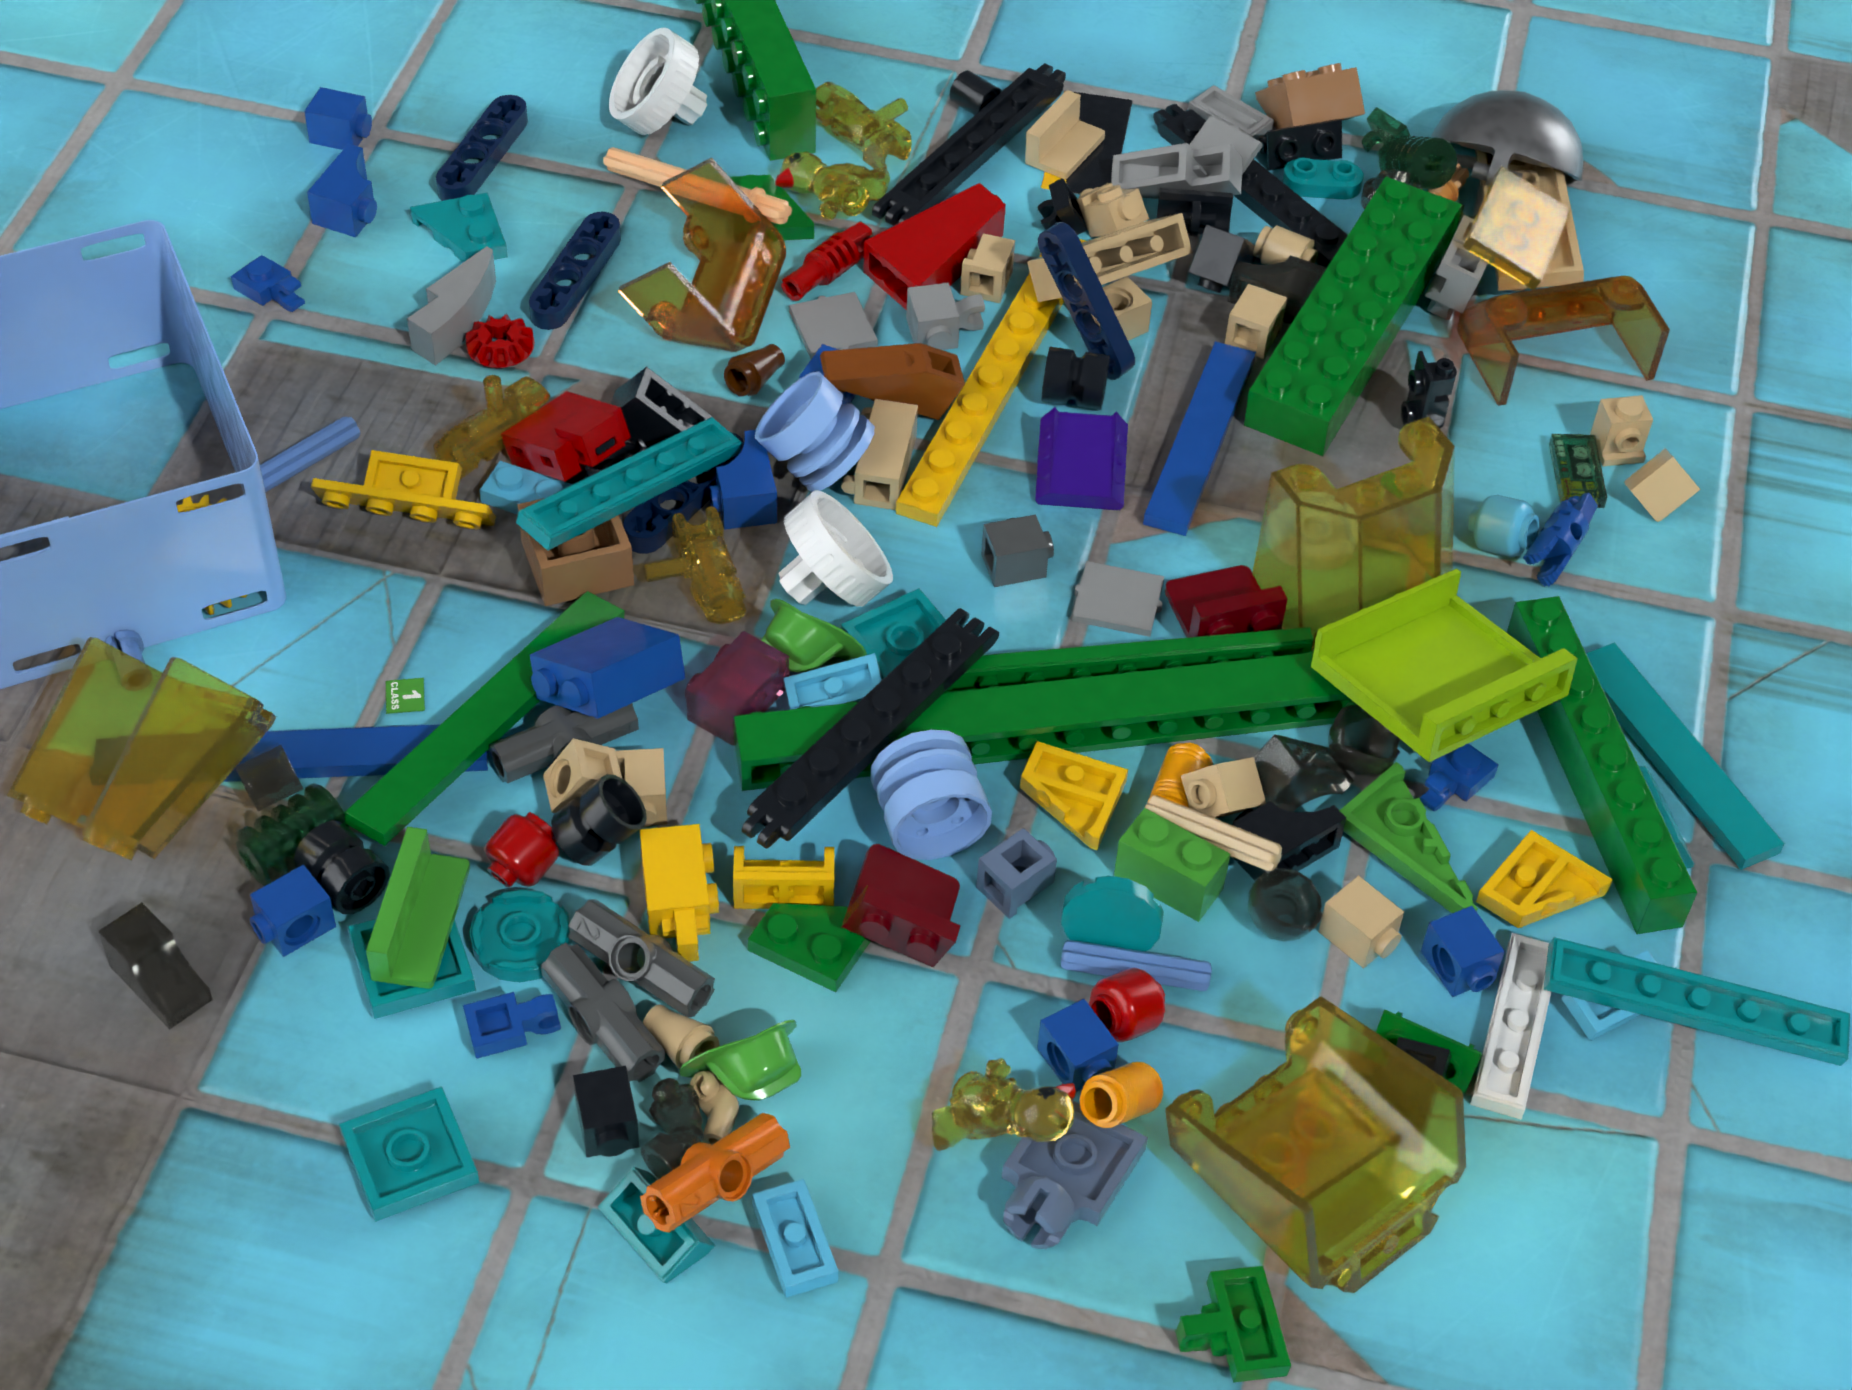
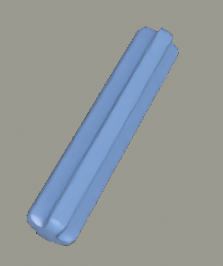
M342 417L261 464L260 469L265 493L358 439L361 433L355 420L352 417Z
M1074 940L1065 941L1061 957V967L1065 970L1111 976L1126 969L1139 968L1149 973L1161 985L1192 990H1207L1211 980L1212 967L1208 961Z

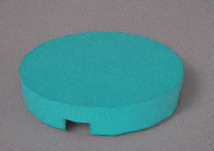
M1115 876L1096 877L1095 883L1083 886L1084 881L1074 885L1064 898L1061 925L1070 940L1146 952L1160 939L1164 913L1161 904L1158 906L1153 900L1154 894L1147 887L1128 878Z
M519 889L503 892L492 898V903L486 906L483 911L481 907L473 917L469 933L474 959L485 972L500 980L521 983L541 979L543 977L541 964L546 961L550 952L564 943L572 944V939L569 938V914L563 906L561 909L558 904L554 903L551 896L541 891Z

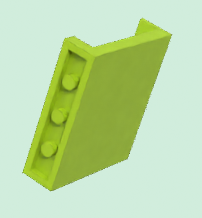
M1457 568L1318 629L1311 667L1428 762L1568 696L1578 659L1565 648L1540 658L1457 596L1461 571Z

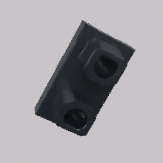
M1160 188L1157 218L1182 213L1187 233H1189V236L1198 237V234H1203L1206 225L1229 232L1233 193Z

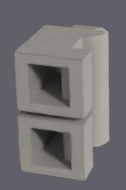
M1466 215L1463 216L1426 291L1425 296L1431 299L1427 308L1429 312L1446 320H1450L1454 310L1460 313L1464 312L1502 232Z

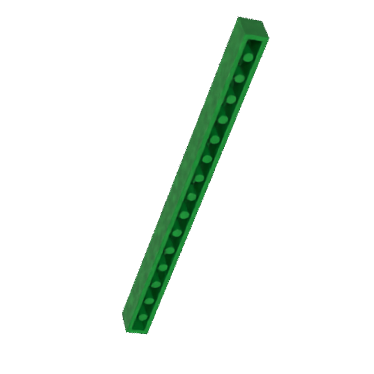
M1314 651L1302 654L1270 655L1238 661L1224 660L1211 664L1179 665L1147 671L1133 670L1120 674L1082 676L1056 681H1036L1028 684L1001 687L989 686L983 689L945 691L894 741L911 733L931 729L950 731L963 738L971 753V760L975 765L1028 759L1037 741L1074 753L1364 721L1375 718L1311 667ZM858 701L819 707L805 706L773 712H753L734 716V746L742 791L768 788L846 715ZM875 759L856 778L870 777L871 766Z

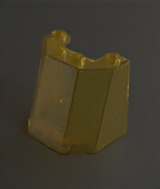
M1429 416L1411 422L1400 430L1398 444L1400 449L1410 459V463L1336 489L1321 470L1307 464H1295L1271 473L1252 575L1255 577L1261 590L1281 585L1288 598L1282 629L1310 627L1314 639L1311 651H1314L1317 630L1325 625L1359 612L1361 609L1368 608L1453 570L1455 446Z
M89 637L7 796L23 803L19 811L20 813L48 825L52 817L83 831V841L106 852H112L132 861L135 853L155 859L272 727L276 716L272 712L263 709L264 705L259 700L181 658L171 657L162 673L98 638Z
M1320 996L1305 1008L1293 1013L1288 1019L1285 1026L1286 1062L1274 1071L1260 1077L1252 1087L1231 1102L1223 1104L1215 1114L1212 1098L1200 1089L1181 1094L1171 1105L1165 1108L1170 1147L1303 1282L1311 1288L1323 1289L1325 1285H1333L1343 1292L1355 1293L1431 1233L1439 1218V1215L1432 1211L1437 1199L1448 1186L1457 1184L1466 1168L1463 1092L1460 1088Z

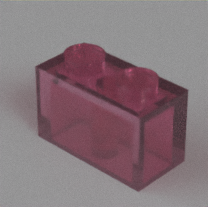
M742 631L731 644H725L720 648L714 661L702 673H697L690 679L685 689L687 720L733 746L734 716L753 712H766L786 690L783 678L789 677V656Z

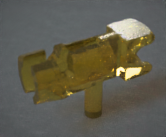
M825 82L816 88V105L819 107V109L816 108V120L824 126L832 125L831 131L836 136L842 137L862 151L863 161L878 172L885 173L887 171V164H885L887 154L894 155L900 160L908 159L912 146L911 134L894 120L908 111V105L903 98H898L878 111H874L865 106L856 95L833 82Z
M497 375L486 376L483 380L487 408L467 417L447 430L433 445L436 459L459 463L462 467L460 479L477 469L481 459L487 462L493 459L497 453L505 449L501 433L537 411L539 407L550 399V393L540 383L530 377H523L504 389L505 398L503 399L500 377Z
M707 507L705 510L707 519L700 525H692L686 521L683 514L676 513L672 518V532L679 557L644 564V574L647 583L683 575L684 578H690L692 582L690 592L708 621L724 624L741 619L746 613V607L743 602L746 596L739 578L735 576L737 574L736 567L733 564L724 540L723 524L715 507Z

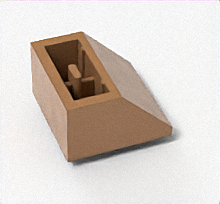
M1341 63L1319 67L1318 70L1310 72L1301 70L1284 74L1282 77L1268 80V88L1255 92L1258 103L1266 115L1274 120V127L1276 129L1342 119L1343 121L1365 114L1357 67L1342 70Z

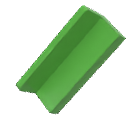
M407 827L366 949L372 981L426 989L432 988L435 984L469 875L470 863L465 858L431 854L427 829Z

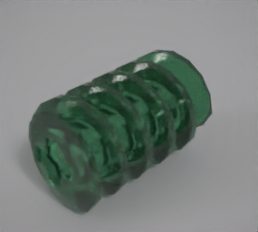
M1407 135L1391 138L1384 144L1379 156V167L1384 177H1389L1416 188L1436 189L1444 186L1451 180L1457 166L1456 151L1451 143L1443 138Z
M315 783L305 787L304 796L295 794L288 799V807L282 804L272 808L271 817L263 815L255 820V828L245 826L239 830L237 835L238 841H236L239 856L250 873L263 886L272 882L268 872L269 869L273 868L281 876L288 873L285 859L289 857L294 861L297 847L312 829L331 820H340L346 824L345 814L339 803L321 785Z

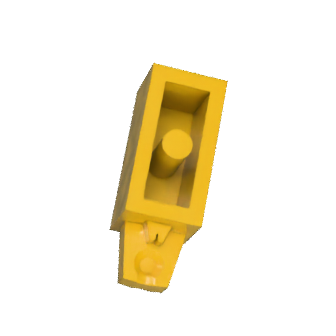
M700 824L640 829L641 859L649 935H658L664 939L676 938L677 954L689 962L699 961L697 935L711 934L710 914L719 913L717 884H707L706 873H714L712 844H702Z

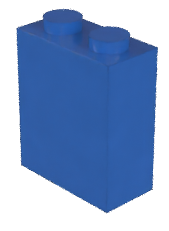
M615 617L530 654L533 673L531 681L537 699L598 719L686 679L679 634L620 617Z

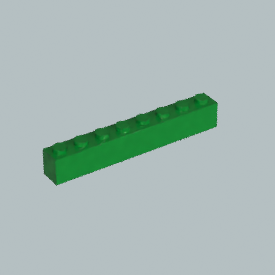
M1555 596L1515 602L1506 633L1540 658L1563 648L1578 658L1568 696L1537 710L1608 872L1613 879V883L1636 935L1683 927L1698 892L1560 597Z

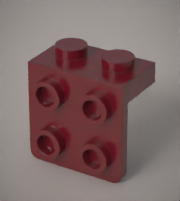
M1245 565L1169 580L1165 587V595L1186 638L1282 630L1288 601L1283 588L1280 585L1261 590L1251 569Z
M873 844L866 852L842 928L934 967L957 940L961 925L950 921L960 890V884L956 878L881 844Z

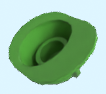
M776 598L770 601V607L775 615L760 641L759 648L762 654L781 667L792 672H807L818 669L833 656L848 661L867 655L863 646L842 629L803 613L783 600Z
M787 1020L778 1023L754 1036L701 1053L684 1063L679 1069V1073L683 1077H693L698 1072L710 1071L732 1095L744 1100L756 1101L770 1098L797 1083L801 1078V1068L788 1037L797 1026L796 1021Z

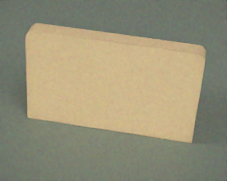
M1066 90L1026 132L1025 164L1059 178L1067 179L1105 139L1104 130L1079 120L1081 95Z

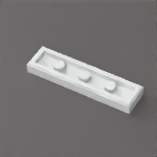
M1512 933L1470 1105L1520 1120L1523 1117L1551 996V991L1544 990L1549 944L1547 942Z

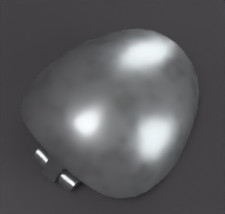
M1502 90L1473 95L1456 104L1443 116L1428 141L1431 143L1451 142L1463 147L1491 153L1493 155L1491 165L1475 162L1471 174L1472 178L1486 181L1487 186L1502 189L1503 186L1519 189L1523 173L1508 170L1512 160L1541 167H1550L1582 181V144L1572 122L1552 104L1526 92Z

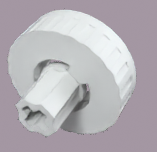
M668 28L656 29L644 37L626 58L616 76L609 98V110L612 117L641 135H649L659 130L672 116L686 125H693L703 115L708 105L706 103L707 95L693 86L699 66V55L695 46Z
M815 490L785 515L784 525L786 532L799 555L778 573L780 576L779 582L785 591L799 604H808L828 587L847 603L856 607H863L893 581L890 564L875 539L846 507L830 495Z

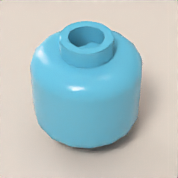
M1491 495L1482 502L1480 507L1476 506L1473 508L1469 517L1468 529L1474 533L1475 544L1480 550L1506 557H1517L1525 549L1528 550L1538 536L1539 517L1533 513L1531 505L1524 500Z

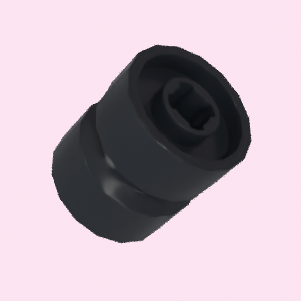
M1049 347L1041 401L1066 405L1072 399L1075 400L1078 407L1102 410L1110 355L1085 352L1080 358L1076 356L1074 350Z
M606 774L584 790L581 797H576L553 815L551 825L556 842L563 852L573 861L581 865L591 866L615 849L617 844L624 842L644 827L647 816L644 804L634 788L624 779L616 775Z
M340 820L327 821L312 829L302 839L294 856L295 867L298 868L304 864L329 895L331 904L342 914H354L371 905L382 894L390 877L389 867L372 850L364 849L363 841Z

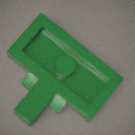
M1255 1266L1211 1271L1206 1283L1212 1303L1202 1306L1201 1314L1185 1315L1179 1318L1180 1322L1177 1329H1175V1334L1180 1352L1206 1351L1211 1348L1213 1356L1226 1355L1233 1383L1287 1376L1291 1368V1362L1264 1267Z

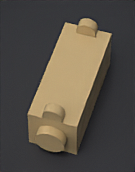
M875 399L873 408L867 407L861 412V415H864L875 426L874 436L868 448L858 460L855 476H845L841 488L848 494H854V504L896 510V501L904 488L917 437L918 405Z

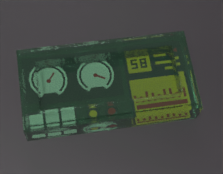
M1552 434L1549 448L1559 501L1562 502L1573 496H1582L1584 493H1590L1598 505L1597 508H1604L1608 497L1595 435Z

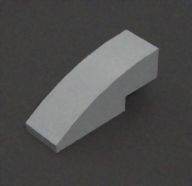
M1188 143L1118 154L1113 155L1111 183L1113 186L1120 185L1121 189L1139 188L1142 198L1159 199L1160 188L1225 192L1239 195L1241 194L1243 157L1232 144L1193 150Z
M486 246L426 288L428 304L407 318L411 350L435 366L466 339V333L473 329L474 322L482 318L491 300L496 284L494 256L491 248Z

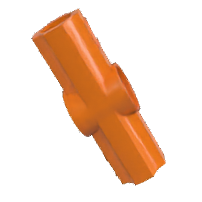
M761 1113L713 1145L703 1142L693 1144L686 1150L679 1167L647 1186L646 1193L640 1196L644 1214L651 1219L656 1229L669 1233L719 1199L731 1202L739 1200L748 1191L752 1177L781 1159L784 1152L790 1148L787 1131L780 1126L775 1116Z

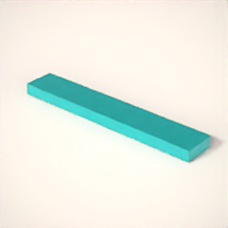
M711 417L520 510L516 523L546 550H550L739 455L743 442Z
M1614 642L1586 653L1617 721L1740 870L1780 854L1785 843Z
M1556 937L1548 944L1544 990L1839 1066L1848 1060L1850 1013Z

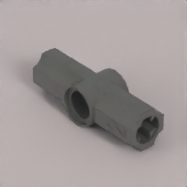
M632 703L599 719L557 705L544 711L536 720L535 726L489 744V752L496 772L502 782L510 783L549 767L573 738L602 745L639 730L638 718Z
M589 899L583 907L577 910L568 925L570 928L569 938L609 964L612 972L619 979L634 981L686 1017H695L698 1011L707 1005L715 990L713 988L715 978L674 952L670 944L663 937L647 934L596 899ZM641 947L645 953V963L642 968H640L637 962V954Z
M564 943L552 950L546 961L541 964L542 976L568 1007L571 1021L583 1040L589 1045L597 1043L615 1067L626 1065L629 1082L633 1080L641 1082L653 1075L657 1067L665 1060V1050L637 1017L635 1005L624 986L616 979L608 981L578 944L568 945Z

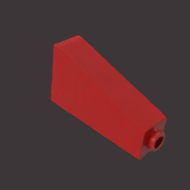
M978 183L865 240L863 273L907 310V290L909 287L949 283L951 286L961 277L964 258L967 259L971 248L977 249L983 233L998 237L1003 236L1006 204L997 195H994L981 183Z

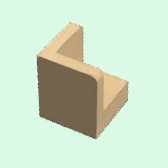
M1666 448L1624 481L1629 490L1657 522L1662 521L1701 490Z

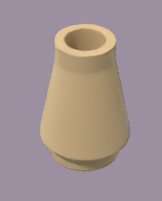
M660 1004L651 1008L643 1020V1024L679 1069L693 1057L719 1047V1040L714 1036L711 1026L673 1012L664 1005Z

